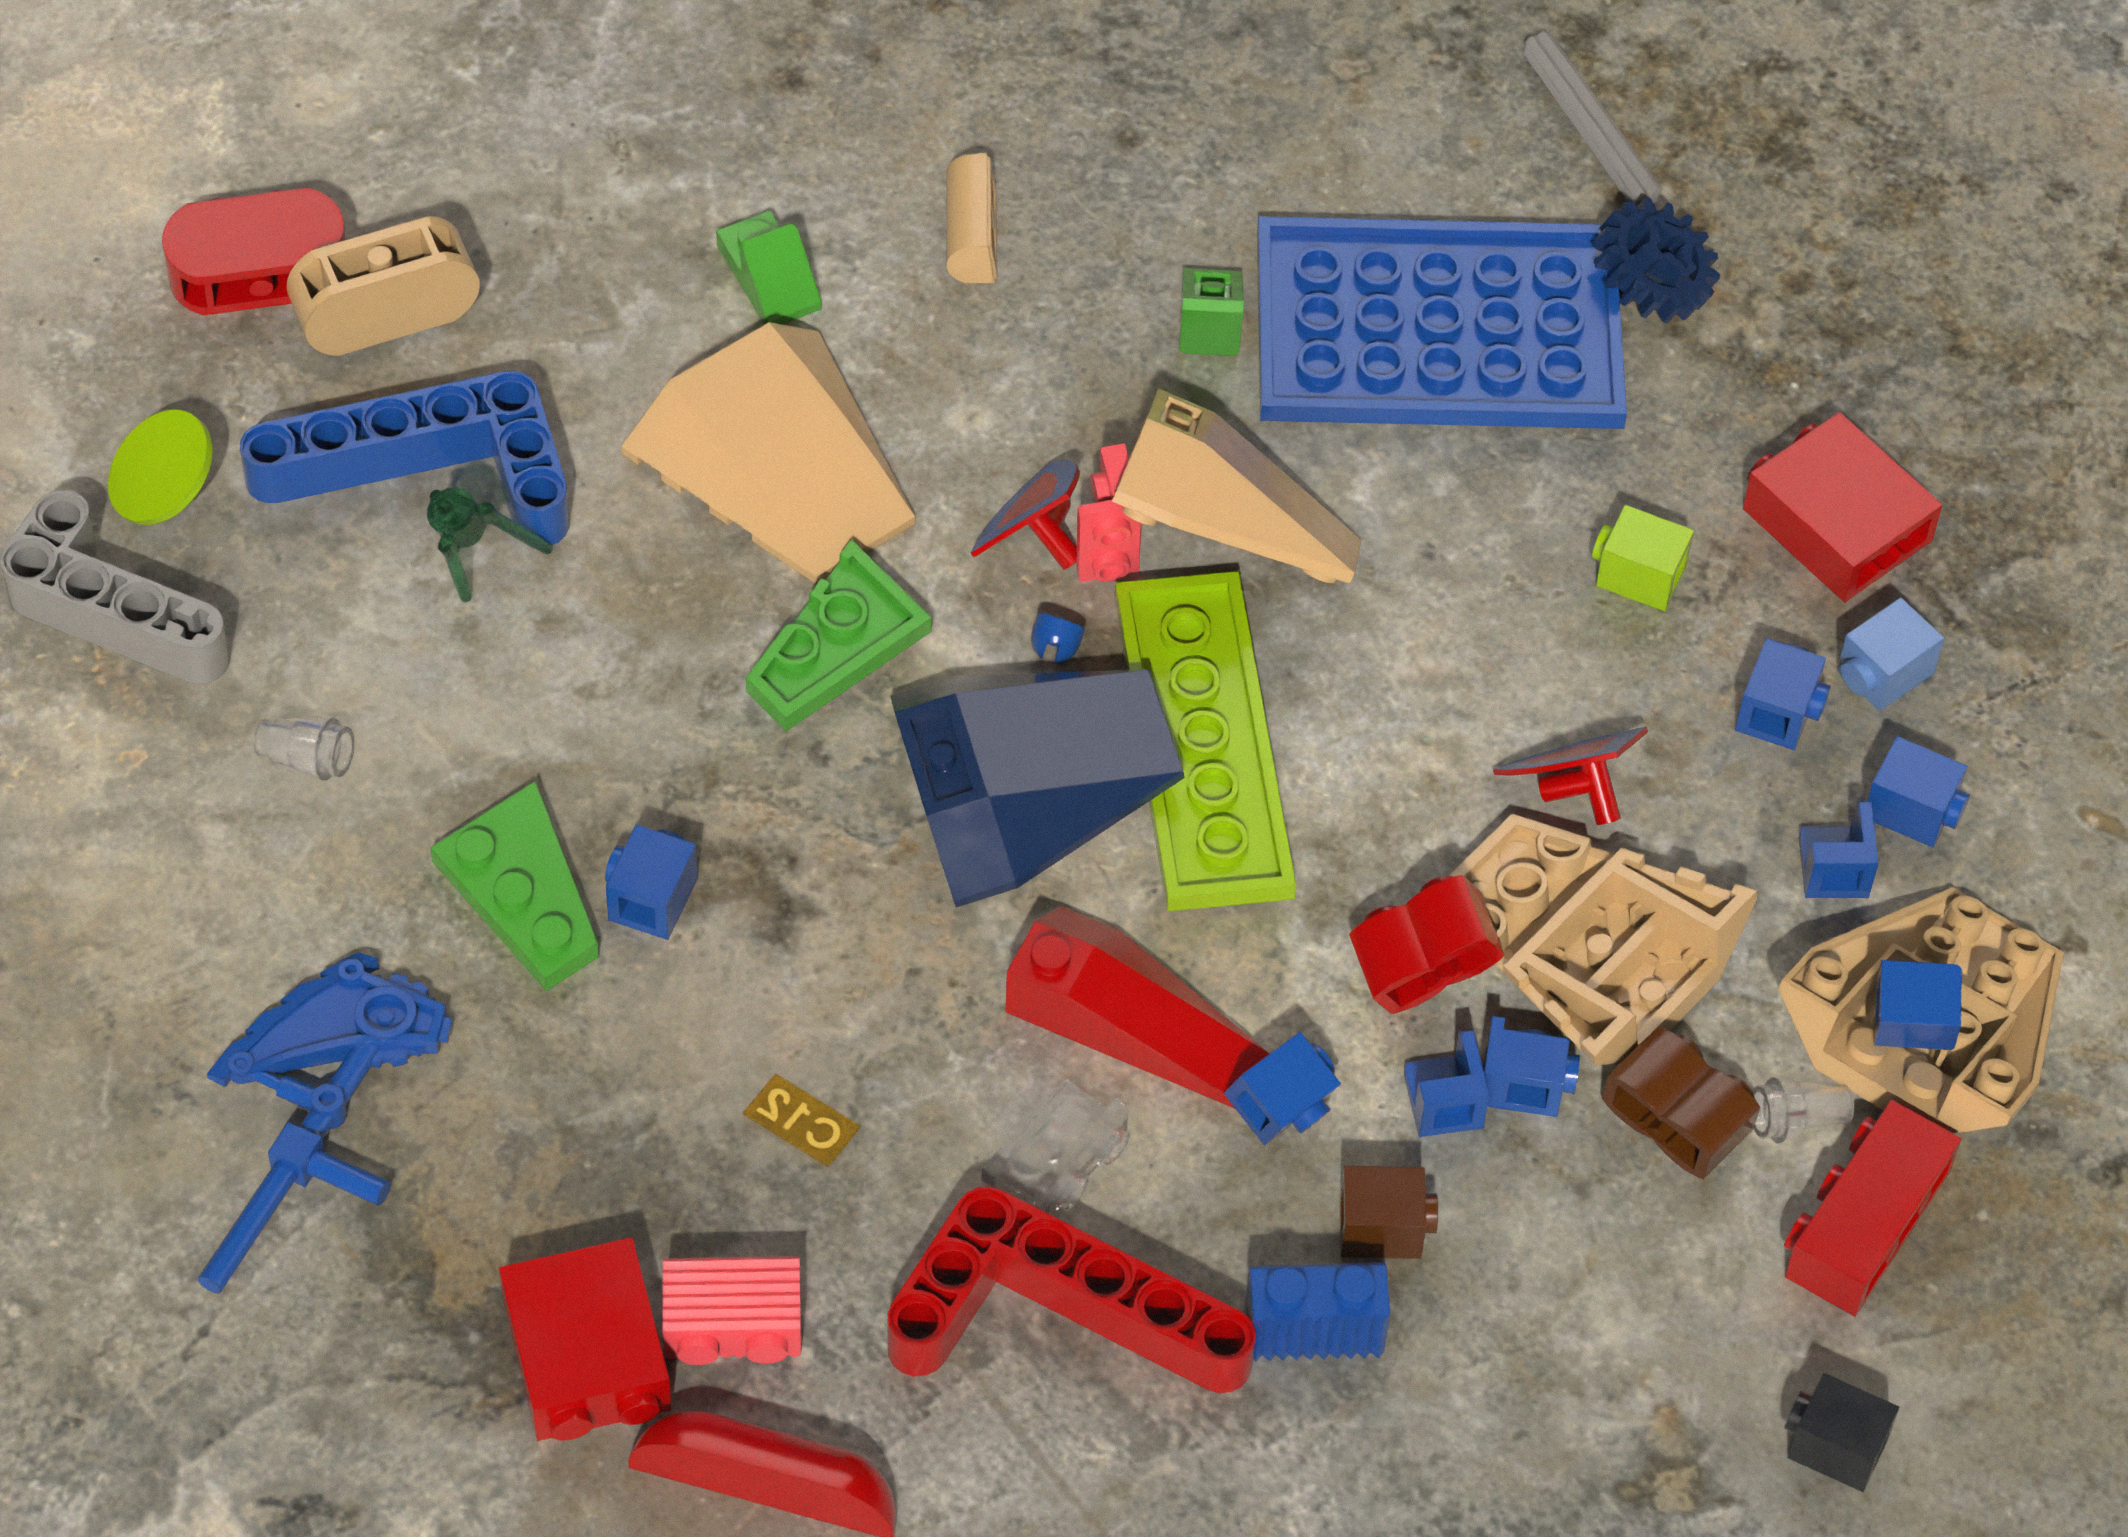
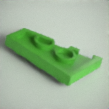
M852 539L839 554L840 562L826 580L821 578L810 592L809 602L792 624L784 626L745 677L746 692L786 732L931 633L932 617Z
M535 781L430 848L432 862L546 992L599 957L598 942Z

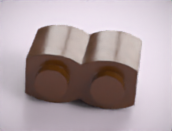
M1659 1026L1608 1075L1602 1094V1100L1624 1123L1642 1135L1652 1138L1657 1146L1673 1162L1685 1171L1703 1180L1753 1131L1761 1108L1755 1100L1753 1091L1742 1079L1734 1075H1726L1715 1068L1709 1067L1704 1060L1700 1048L1690 1038L1680 1034L1675 1035Z

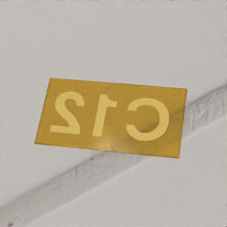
M777 1074L770 1079L742 1113L827 1167L831 1165L861 1128L860 1125Z

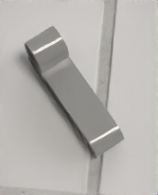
M65 489L56 490L43 495L35 503L5 546L0 557L9 602L15 611L25 617L187 682L195 684L210 683L220 678L227 671L230 663L223 617L217 608L209 603L94 558L97 549L89 506L84 497L78 493Z

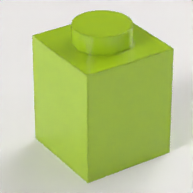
M1624 505L1614 527L1604 524L1597 537L1592 553V559L1600 561L1596 586L1665 612L1687 567L1694 530Z

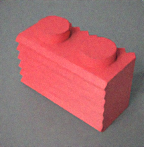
M800 1256L663 1258L662 1328L664 1357L671 1360L678 1357L681 1362L690 1365H706L716 1361L718 1356L725 1359L731 1356L737 1358L746 1356L755 1363L773 1364L784 1360L787 1355L794 1358L801 1355Z

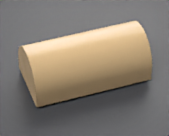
M987 153L960 156L953 160L946 170V267L953 278L964 283H995V279H997V190L991 158L988 157Z

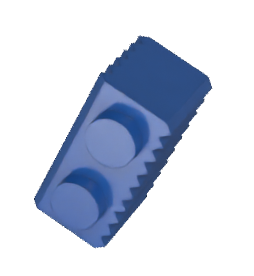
M1386 1263L1249 1266L1245 1309L1246 1316L1249 1317L1255 1327L1256 1340L1253 1360L1257 1361L1261 1356H1264L1270 1361L1275 1355L1283 1361L1289 1355L1295 1360H1298L1302 1355L1311 1360L1316 1354L1323 1360L1329 1354L1338 1359L1343 1353L1350 1359L1356 1353L1364 1359L1370 1353L1379 1358L1385 1350L1390 1319Z

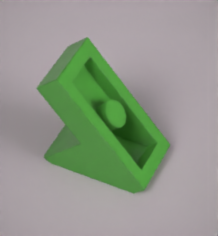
M769 210L716 230L718 249L764 325L768 322L782 325L822 310V301L799 231L793 223L780 227Z
M1183 268L1180 352L1184 354L1221 356L1238 355L1244 308L1242 271Z

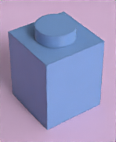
M1899 598L1846 635L1837 671L1842 675L1844 682L1852 692L1859 696H1864L1874 707L1881 711L1935 673L1944 637L1907 602Z

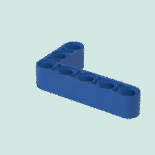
M503 371L267 421L249 428L240 440V454L246 488L252 497L261 502L281 503L493 457L514 530L520 540L527 545L535 547H549L559 543L569 530L566 481L540 394L534 380L525 373L518 371Z

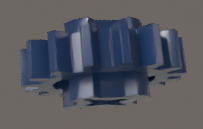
M1645 197L1638 206L1631 200L1626 201L1618 211L1614 210L1599 227L1601 233L1593 241V247L1602 252V254L1594 261L1596 268L1609 271L1611 276L1603 283L1606 288L1619 287L1623 292L1620 304L1626 306L1632 301L1638 303L1640 316L1645 319L1653 310H1657L1662 322L1668 323L1676 314L1682 320L1688 319L1696 309L1699 310L1714 294L1712 286L1720 279V273L1710 267L1719 257L1716 252L1705 250L1702 245L1709 238V235L1706 232L1694 233L1690 228L1693 221L1692 216L1688 214L1679 220L1674 217V209L1671 203L1667 202L1660 210H1656L1651 198Z

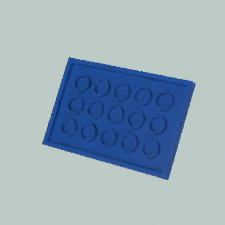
M1258 216L1260 421L1624 429L1627 407L1619 287L1606 288L1603 283L1611 275L1608 270L1596 268L1594 261L1602 254V252L1593 247V241L1601 233L1599 230L1601 224Z

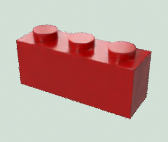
M1892 1099L1878 1120L1867 1116L1850 1143L1849 1151L1854 1153V1156L1846 1168L1835 1164L1824 1179L1816 1197L1822 1201V1204L1814 1216L1811 1217L1803 1212L1792 1227L1784 1244V1248L1792 1252L1785 1278L1856 1317L1951 1172L1962 1138Z

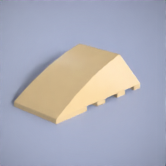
M768 322L685 370L667 382L621 446V452L624 456L638 465L644 461L661 473V481L679 493L687 490L708 504L709 513L727 525L735 522L752 534V542L815 584L821 578L825 579L831 574L840 562L839 554L851 539L867 554L915 525V515L819 331Z
M1511 814L1449 875L1452 877L1463 875L1480 891L1505 954L1495 965L1595 1065L1620 1064L1658 1026L1671 1031L1720 980L1757 900V890L1738 884L1734 885L1732 891L1706 883V874L1681 866L1677 873L1645 864L1643 854L1620 848L1615 854L1591 847V838L1515 814Z

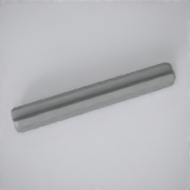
M1542 31L1536 36L1531 35L1525 41L1524 56L1627 201L1631 200L1636 206L1645 197L1651 198L1655 205L1659 201L1658 195L1661 192V186L1556 39L1547 31Z

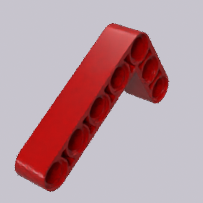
M990 1186L977 1187L970 1190L958 1201L891 1303L887 1314L888 1357L895 1368L910 1376L929 1375L937 1371L945 1363L996 1282L1167 1370L1216 1393L1235 1391L1248 1381L1252 1371L1256 1340L1254 1325L1249 1317L1240 1310L1003 1190ZM979 1225H991L999 1229V1231L992 1234H982L974 1231L973 1228ZM1047 1254L1055 1257L1058 1261L1051 1264H1041L1033 1261L1031 1258ZM947 1276H956L966 1282L958 1286H947L938 1280ZM1106 1284L1118 1291L1111 1294H1099L1090 1288L1095 1285ZM1165 1314L1173 1317L1177 1322L1170 1325H1161L1154 1323L1149 1318ZM922 1328L932 1334L923 1339H914L907 1337L904 1333L910 1329ZM1215 1345H1227L1235 1349L1237 1353L1222 1356L1215 1354L1209 1348Z

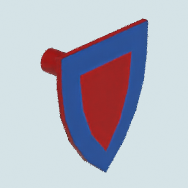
M1066 459L1050 462L1028 481L988 523L976 541L971 555L975 558L1028 524L1063 570L1076 563L1077 547L1061 526L1070 511L1071 504L1069 498L1080 476L1079 468L1075 462Z
M1647 726L1548 750L1494 768L1493 772L1494 775L1513 776L1581 766L1579 770L1540 778L1539 789L1543 801L1547 803L1588 794L1596 825L1615 822L1621 819L1606 760L1618 758L1648 733Z

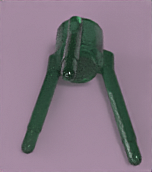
M454 487L446 488L442 491L434 490L429 496L431 501L427 507V519L430 526L440 537L438 550L445 557L454 586L462 602H469L472 595L458 553L460 548L475 545L482 538L486 525L492 524L543 554L547 555L552 552L553 547L549 542L499 513L490 502L477 504L474 498L464 489Z

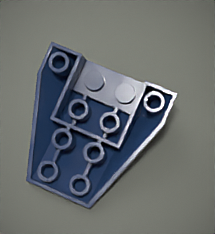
M1148 669L950 676L890 695L923 807L956 908L1019 888L1185 778Z

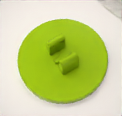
M172 409L161 411L148 417L127 435L113 458L108 476L109 498L119 515L137 525H155L176 516L191 503L202 488L212 462V439L206 425L187 411Z

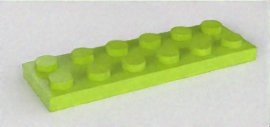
M1239 571L1115 582L1114 598L1126 670H1149L1185 776L1184 779L1149 801L1167 912L1295 899V875Z

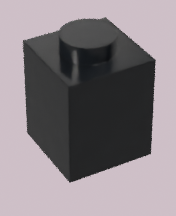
M1823 1372L1813 1395L1811 1396L1800 1391L1788 1416L1784 1429L1795 1433L1788 1459L1864 1493L1888 1442L1900 1406Z

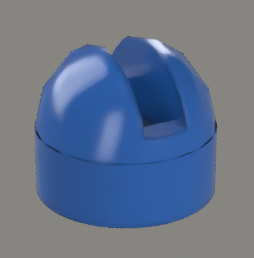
M1038 613L1031 634L1033 650L1042 659L1048 644L1058 648L1054 663L1058 664L1068 661L1076 654L1080 647L1085 628L1052 615Z

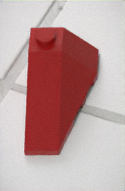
M1063 906L1034 922L1007 970L1006 1013L1232 1108L1234 1106L1224 1095V1092L1242 1074L1270 1054L1122 931Z

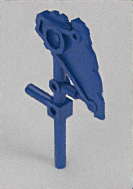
M355 953L320 973L321 978L302 983L281 999L282 1005L260 1015L245 1030L247 1036L232 1043L208 1071L207 1078L223 1087H226L231 1080L238 1084L254 1081L276 1090L277 1097L307 1109L309 1113L300 1126L287 1122L268 1150L270 1171L198 1277L199 1283L205 1289L213 1293H221L294 1182L306 1187L311 1178L315 1177L377 1206H380L385 1201L390 1190V1181L325 1153L323 1139L330 1129H335L345 1122L347 1117L346 1104L371 1067L381 1068V1065L384 1063H390L393 1067L407 1064V1059L412 1055L420 1057L422 1054L438 1053L441 1043H448L453 1024L452 1019L447 1017L445 1004L436 1001L435 998L427 997L429 989L419 981L409 983L407 976L401 974H392L387 979L382 978L380 974L371 975L370 973L379 970L378 958ZM343 1061L330 1082L317 1088L288 1075H285L283 1078L276 1076L297 1069Z

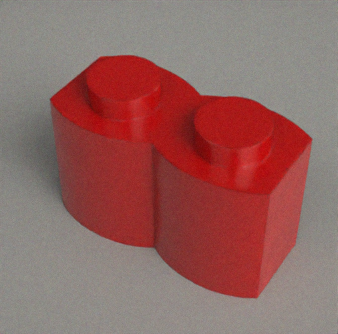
M1463 875L1454 877L1440 876L1428 881L1422 886L1420 892L1405 905L1379 907L1371 911L1364 918V922L1349 933L1372 998L1390 1014L1399 1013L1426 1002L1440 993L1447 985L1476 976L1492 967L1505 956L1480 891Z

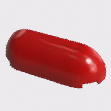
M691 1410L671 1414L650 1426L640 1436L628 1459L630 1469L877 1537L895 1536L896 1508L892 1491L886 1479L866 1458L844 1448L716 1413Z

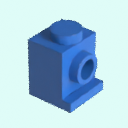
M1492 1016L1483 1069L1489 1091L1487 1107L1557 1117L1562 1092L1575 1094L1580 1055L1568 1053L1570 1039L1554 1037L1545 1031L1537 1029L1507 1030L1504 1029L1505 1018Z

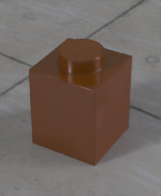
M1344 1166L1339 1198L1341 1257L1421 1259L1425 1233L1436 1234L1438 1227L1437 1193H1426L1425 1167Z

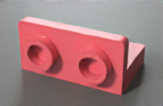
M1125 443L1100 448V473L1091 474L1090 476L1094 503L1081 505L1077 509L1076 571L1080 582L1096 579L1102 582L1119 580L1127 574L1139 572L1141 523L1127 517L1122 512L1123 506L1112 502L1129 461Z

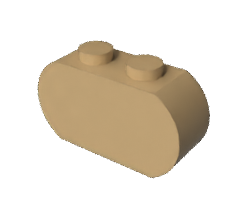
M433 216L423 217L311 250L295 264L287 279L288 296L309 344L321 353L334 356L344 355L454 322L473 305L480 289L479 277L458 230L449 221Z

